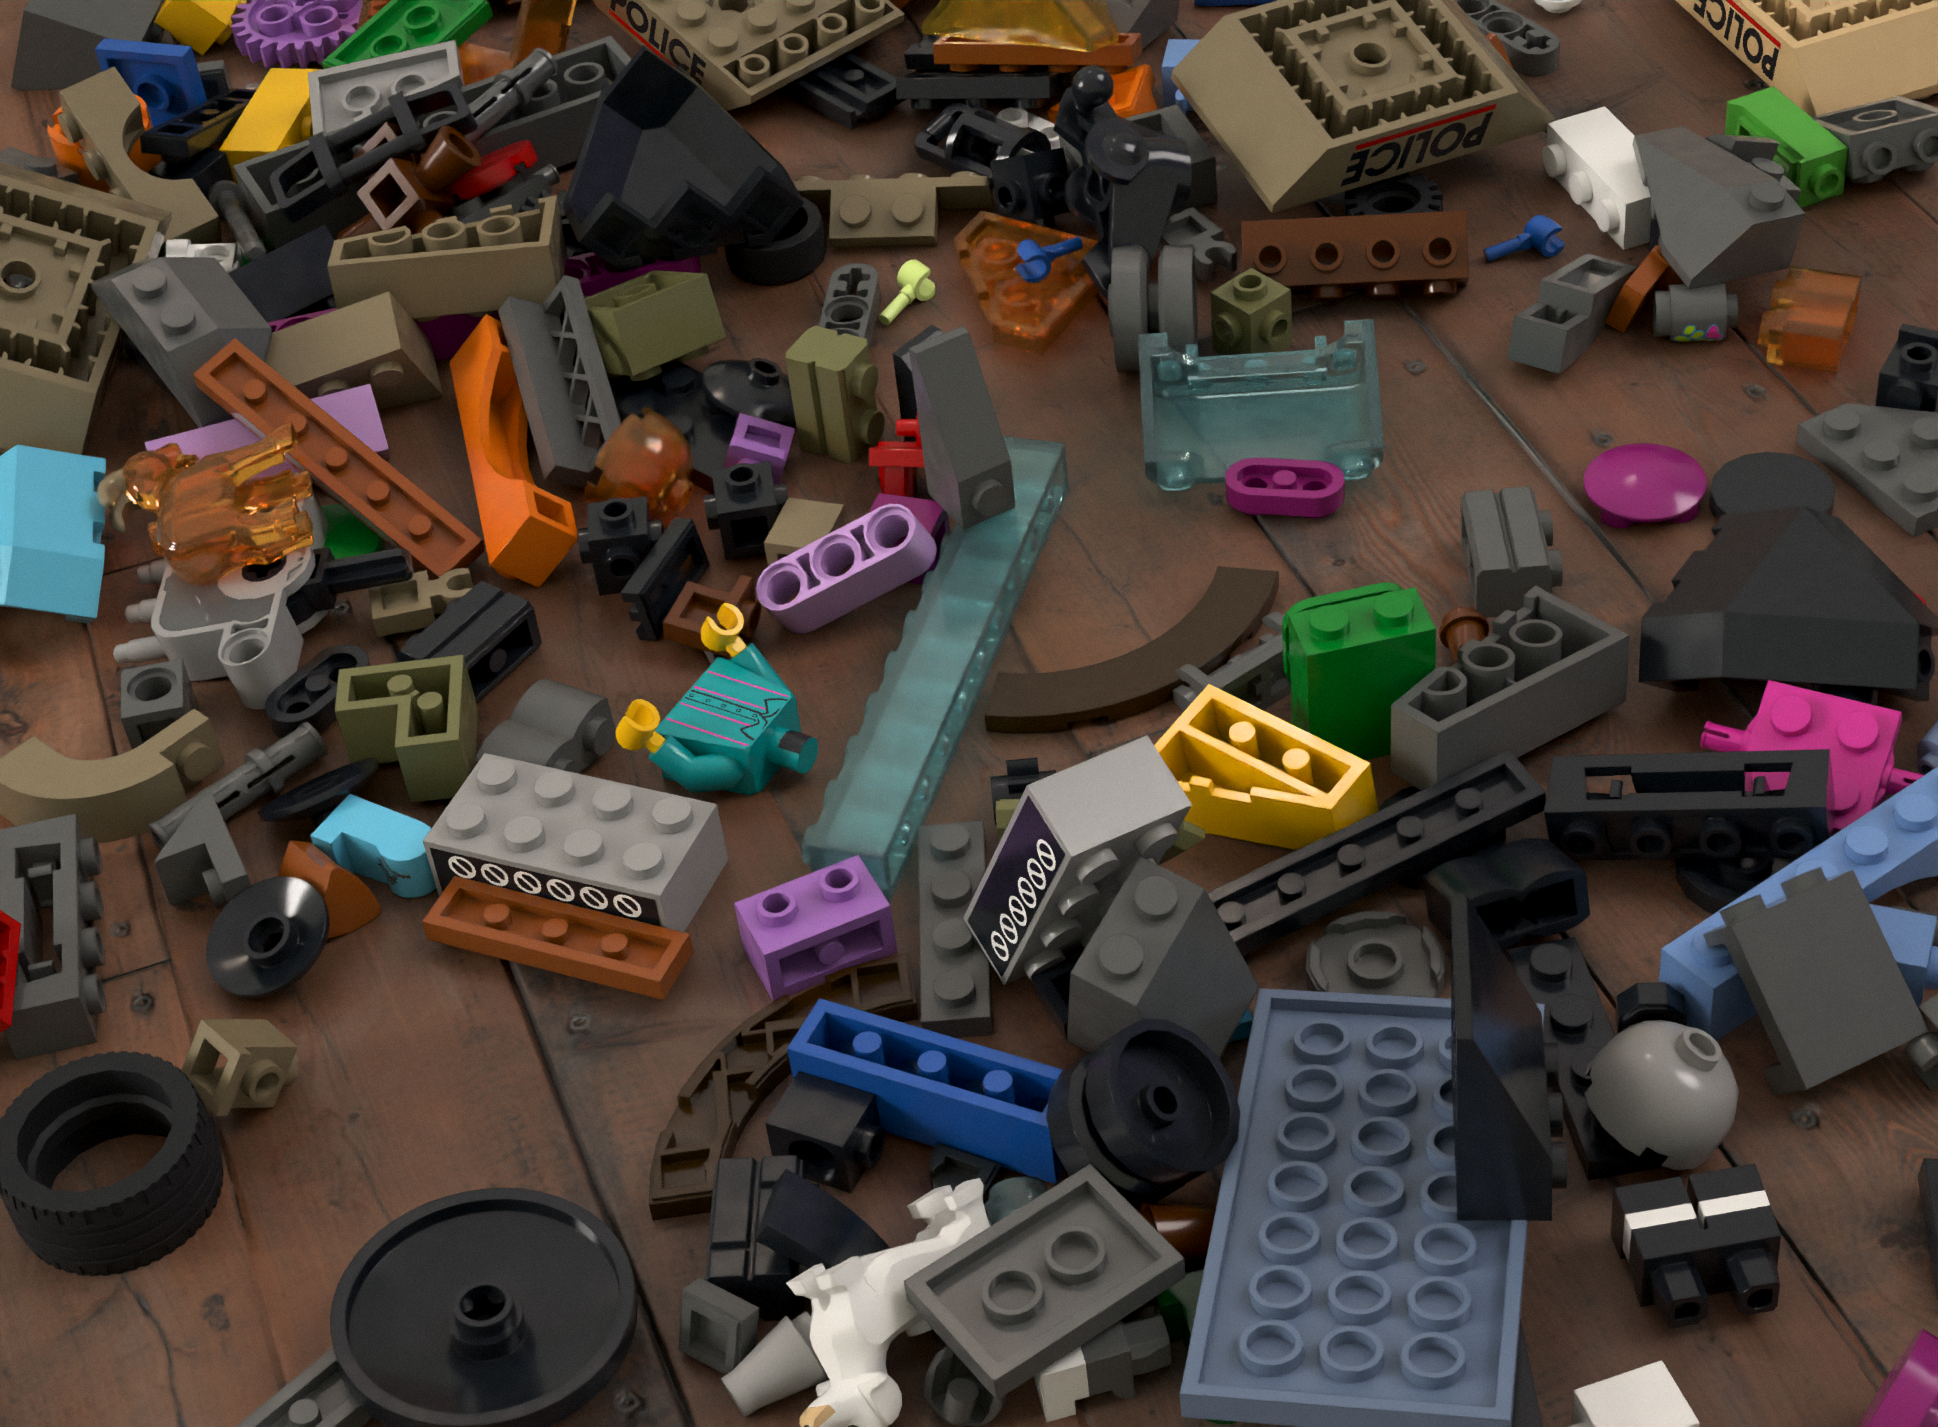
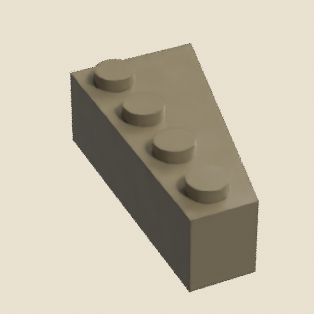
M557 195L539 198V209L516 214L513 213L511 204L490 208L491 217L467 224L458 221L456 216L436 219L434 223L426 226L422 233L411 235V230L406 226L334 240L327 267L337 309L388 291L411 318L418 322L433 321L441 316L466 313L473 317L490 315L500 309L508 296L543 304L564 276L567 258Z
M389 291L272 333L266 364L309 399L366 384L371 385L378 410L443 396L431 340Z

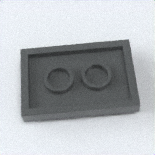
M1089 1164L904 1280L907 1301L994 1398L998 1400L1184 1279L1186 1275L1184 1257Z

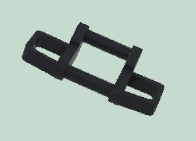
M449 82L411 95H407L405 91H400L388 97L390 105L331 135H328L326 131H321L308 138L310 145L276 169L269 177L278 205L288 221L291 223L297 222L334 198L350 192V185L377 172L390 158L403 159L411 154H414L417 158L425 154L443 125L450 126L463 135L474 132L478 126L459 86L454 82ZM451 105L458 107L457 113L453 116L421 128L418 122L420 120L418 116ZM386 122L399 124L402 135L340 166L339 160L341 159L339 154L370 139ZM319 167L323 179L289 198V189Z

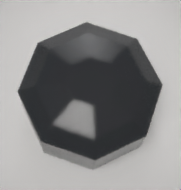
M1665 982L1636 983L1616 996L1617 1034L1629 1026L1643 1021L1665 1020L1686 1026L1687 1016L1684 995Z

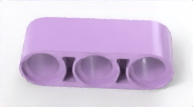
M887 504L769 565L758 578L756 585L757 598L762 606L785 629L792 633L805 634L923 574L935 560L937 551L935 540L908 508L901 504ZM908 535L903 543H901L897 547H893L897 540H899L903 536ZM853 563L849 571L840 575L846 566ZM799 591L796 598L787 603L790 596Z

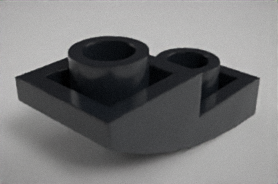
M788 1169L783 1172L773 1186L755 1238L756 1242L807 1268L823 1263L826 1270L850 1257H860L890 1249L887 1243L852 1210L832 1195Z

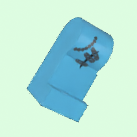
M349 794L310 835L312 843L336 864L348 869L352 873L355 872L384 884L388 883L392 892L400 897H421L436 889L423 840L431 828L419 820Z

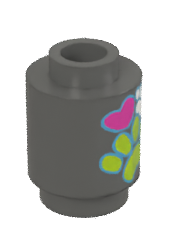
M1725 282L1688 289L1685 284L1668 285L1667 291H1654L1653 329L1655 337H1668L1669 342L1726 340L1727 328H1737V294H1727Z

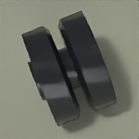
M1142 1019L1122 1029L1103 1042L1097 1050L1083 1056L1061 1072L1049 1091L1046 1119L1053 1148L1069 1176L1091 1164L1136 1210H1140L1143 1202L1157 1203L1185 1186L1186 1183L1227 1160L1238 1140L1240 1108L1233 1082L1218 1056L1196 1034L1169 1020Z

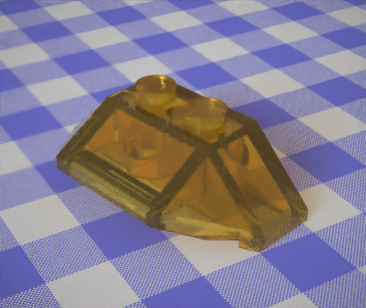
M941 0L922 22V34L1093 52L1119 40L1118 29L1104 0Z

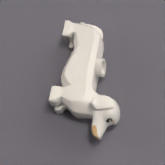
M980 1178L964 1181L956 1186L954 1191L950 1185L934 1188L909 1204L907 1207L913 1219H923L928 1223L925 1230L917 1234L914 1242L860 1257H850L827 1270L823 1263L817 1264L786 1283L796 1296H804L811 1299L810 1340L814 1352L830 1379L817 1384L818 1398L800 1416V1427H888L899 1416L902 1407V1393L898 1384L887 1374V1350L890 1343L903 1331H906L908 1336H916L932 1330V1327L907 1301L904 1280L990 1227L983 1203L984 1186Z

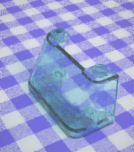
M1374 319L1344 321L1343 337L1328 345L1326 336H1314V350L1198 357L1197 344L1186 345V354L1176 352L1168 345L1167 333L1138 334L1145 475L1148 480L1157 483L1159 488L1166 491H1181L1190 488L1193 484L1225 482L1226 471L1232 464L1242 459L1253 457L1325 461L1339 467L1344 474L1345 480L1366 478L1371 475L1372 470L1381 465L1384 455Z

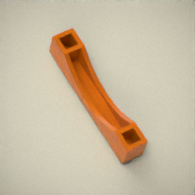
M486 314L450 360L449 364L489 566L493 567L505 578L511 580L520 579L539 588L578 541V531L571 503L538 488L534 482L529 468L527 453L528 418L501 321Z

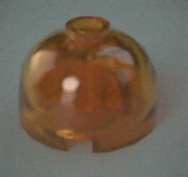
M643 407L644 418L641 419L633 413L629 415L611 435L600 452L594 465L603 470L598 486L587 481L585 503L588 505V503L603 502L612 498L627 499L647 496L651 520L662 519L670 510L676 514L681 512L694 493L695 484L690 481L694 463L692 448L684 434L675 425L649 407Z

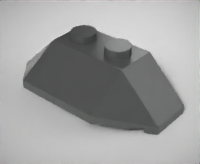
M158 257L145 259L91 282L92 290L199 428L235 419L196 386L193 374L234 338L266 363L272 339V328L216 258Z

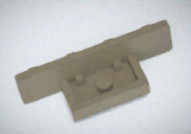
M969 171L957 172L952 174L951 177H928L920 173H906L899 178L876 179L870 175L856 174L849 176L847 180H824L816 176H802L793 181L801 197L815 204L820 213L830 212L829 240L832 247L937 245L938 209L993 208L995 203L990 178Z

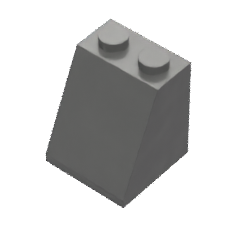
M29 0L23 11L11 88L17 90L65 89L102 72L95 48L104 38L161 43L165 29L154 21L161 9L163 0Z
M1141 856L1139 857L1070 973L1067 1042L1091 1053L1116 1033L1142 1019L1169 1020L1196 1034L1220 1059L1256 996L1259 985L1205 888Z

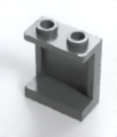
M1821 867L1802 873L1780 884L1785 897L1765 905L1759 894L1720 911L1725 923L1724 925L1703 934L1709 948L1724 944L1727 947L1779 1061L1762 1069L1774 1096L1807 1090L1928 1032L1853 870L1829 878L1825 877Z

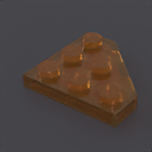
M980 211L954 238L957 261L993 341L1018 348L1022 351L1042 355L1099 292L1081 264L1083 257L1098 241L1078 236L1083 243L1081 250L1055 258L1054 261H1051L1052 267L1045 279L1037 283H1028L1016 270V266L1019 263H1026L1017 253L1020 242L1026 239L1033 240L1040 247L1077 237V235Z

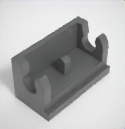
M1274 611L1262 618L1263 623L1268 628L1275 630L1279 635L1264 634L1259 637L1258 645L1228 660L1227 664L1206 675L1191 664H1185L1175 671L1176 675L1190 686L1180 685L1172 690L1173 703L1185 711L1208 684L1261 710H1265L1291 694V684L1286 677L1283 667L1282 621L1284 615Z

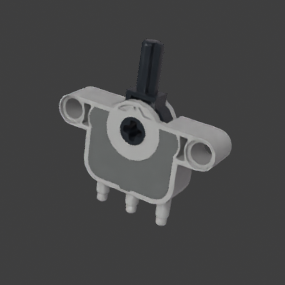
M298 472L278 475L261 488L253 515L197 526L183 534L174 543L168 559L154 561L150 565L140 566L137 569L136 576L141 584H161L157 598L146 599L138 604L128 605L125 609V616L127 621L132 624L139 622L151 623L155 636L134 639L128 643L116 645L113 651L114 658L120 664L128 662L136 664L168 658L169 661L183 659L190 681H202L228 676L242 703L247 708L253 710L265 709L266 699L271 692L297 671L304 641L301 634L315 627L327 615L329 609H334L337 594L409 581L413 577L414 572L411 555L406 549L396 548L335 560L330 548H324L328 520L308 478Z

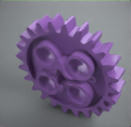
M246 0L247 4L236 5L237 14L231 15L233 23L231 28L236 46L239 47L241 55H249L252 63L263 60L264 67L266 68L277 62H280L281 68H289L293 63H299L301 69H306L311 61H317L322 66L321 63L380 11L386 3L385 0Z

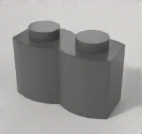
M540 679L523 694L510 719L501 722L486 737L474 759L475 764L479 762L484 753L581 774V770L586 769L599 756L607 753L614 741L615 724L608 699L554 680Z

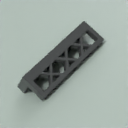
M564 275L543 304L508 296L498 310L544 480L594 490L628 448L579 279ZM566 308L565 316H564V321H563V326H562V325H561V322H560L559 316H560V314L563 312V310ZM576 346H577V347H578V352H577L575 367H573V361H574V356H575V351H576ZM588 389H590V396H589V401H588V406H587V411H586L585 404H586ZM602 430L605 443L597 450Z

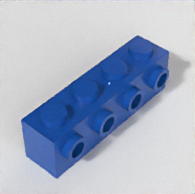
M819 998L787 1048L793 1078L800 1071L875 1094L880 1126L884 1127L888 1133L933 1147L940 1143L1001 1164L1002 1168L1057 1184L1065 1170L1053 1148L1046 1119L1049 1091L1063 1069Z

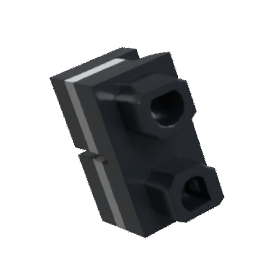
M1756 1164L1688 1175L1687 1191L1681 1176L1613 1188L1610 1236L1620 1259L1627 1258L1632 1269L1635 1291L1640 1307L1655 1305L1667 1326L1672 1329L1695 1325L1706 1318L1709 1306L1707 1295L1731 1292L1737 1310L1744 1312L1746 1315L1773 1311L1778 1306L1780 1281L1777 1267L1781 1234ZM1680 1304L1684 1306L1682 1308H1676Z

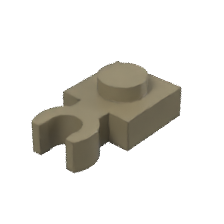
M469 568L450 570L441 575L439 579L429 580L428 572L424 570L414 572L413 577L409 581L369 588L371 615L377 637L397 633H410L431 625L436 620L435 614L444 613L451 601L462 598L474 587Z

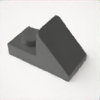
M213 795L200 798L158 854L155 866L171 905H178L209 893L214 907L217 909L227 905L240 892L251 886V883Z

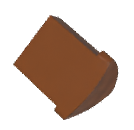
M1655 245L1626 281L1604 322L1622 334L1627 331L1647 304L1653 305L1654 291H1667L1668 285L1684 284L1661 254L1659 245Z
M290 840L277 877L288 876L302 879L311 884L322 895L327 904L330 917L327 939L350 933L380 915L381 907L367 885L348 869L336 864L313 843Z

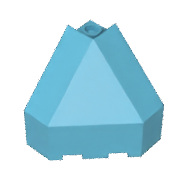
M16 445L0 456L1 607L66 615V620L89 624L97 618L105 560V545L100 544L105 525V507L101 506L98 502L97 490L99 483L105 478L106 459L23 445Z

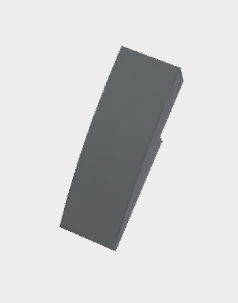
M1586 253L1542 279L1538 302L1514 316L1507 359L1558 374L1562 373L1592 345L1607 324L1604 322L1619 293L1638 267Z

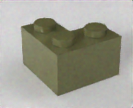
M464 655L339 669L335 714L350 763L368 758H376L378 764L399 761L411 803L453 798L474 769V759L476 757L478 708Z

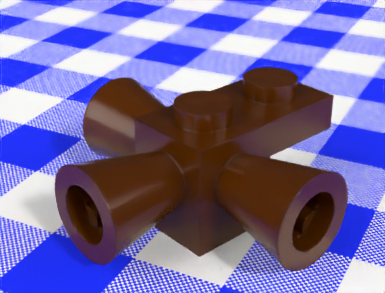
M386 122L352 158L355 159L402 135L400 126ZM443 125L423 157L419 156L416 158L414 154H411L403 159L390 158L377 172L367 176L369 181L357 192L369 213L341 230L337 234V240L402 226L409 228L411 235L422 233V230L429 224L434 223L436 219L445 218L444 215L455 205L445 188L481 165L482 160L478 151L459 131L450 126Z

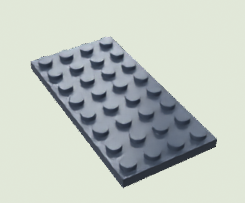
M1259 988L1237 1099L1240 1108L1239 1135L1236 1144L1227 1160H1225L1181 1384V1417L1296 1427H1512L1528 1221H1457L1451 1075V999ZM1535 1003L1542 1014V1027L1544 1031L1545 1004Z

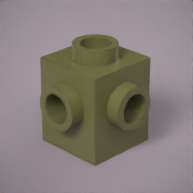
M1249 268L1210 292L1213 347L1253 370L1293 345L1291 289L1253 268Z

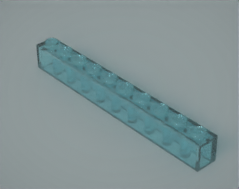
M1003 436L1011 459L1016 507L965 530L956 523L952 532L944 534L940 547V559L935 570L927 571L924 577L922 598L916 611L910 610L906 615L903 639L897 651H890L884 667V680L878 693L872 692L867 699L864 723L858 736L852 735L847 742L844 766L838 779H831L826 787L823 811L816 825L810 824L805 832L802 857L805 863L810 864L811 873L859 855L889 904L891 903L918 840V826H922L926 822L1068 493L1069 483L1065 443Z

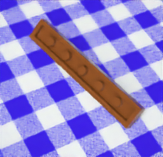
M236 338L230 341L193 374L196 386L393 549L401 548L408 550L412 558V564L420 571L427 570L431 580L439 579L441 575L450 570L467 568L485 551L483 540Z

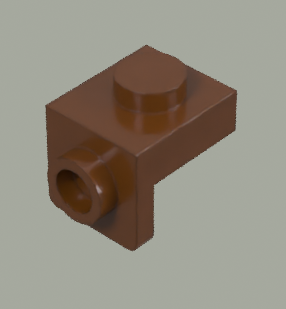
M741 574L730 593L687 581L663 621L664 639L732 658L727 651L717 652L707 648L701 640V627L706 617L709 616L719 628L727 630L720 624L717 612L722 604L729 603L737 607L743 614L744 624L738 636L742 640L744 637H752L757 629L761 615V604L755 601L754 578Z

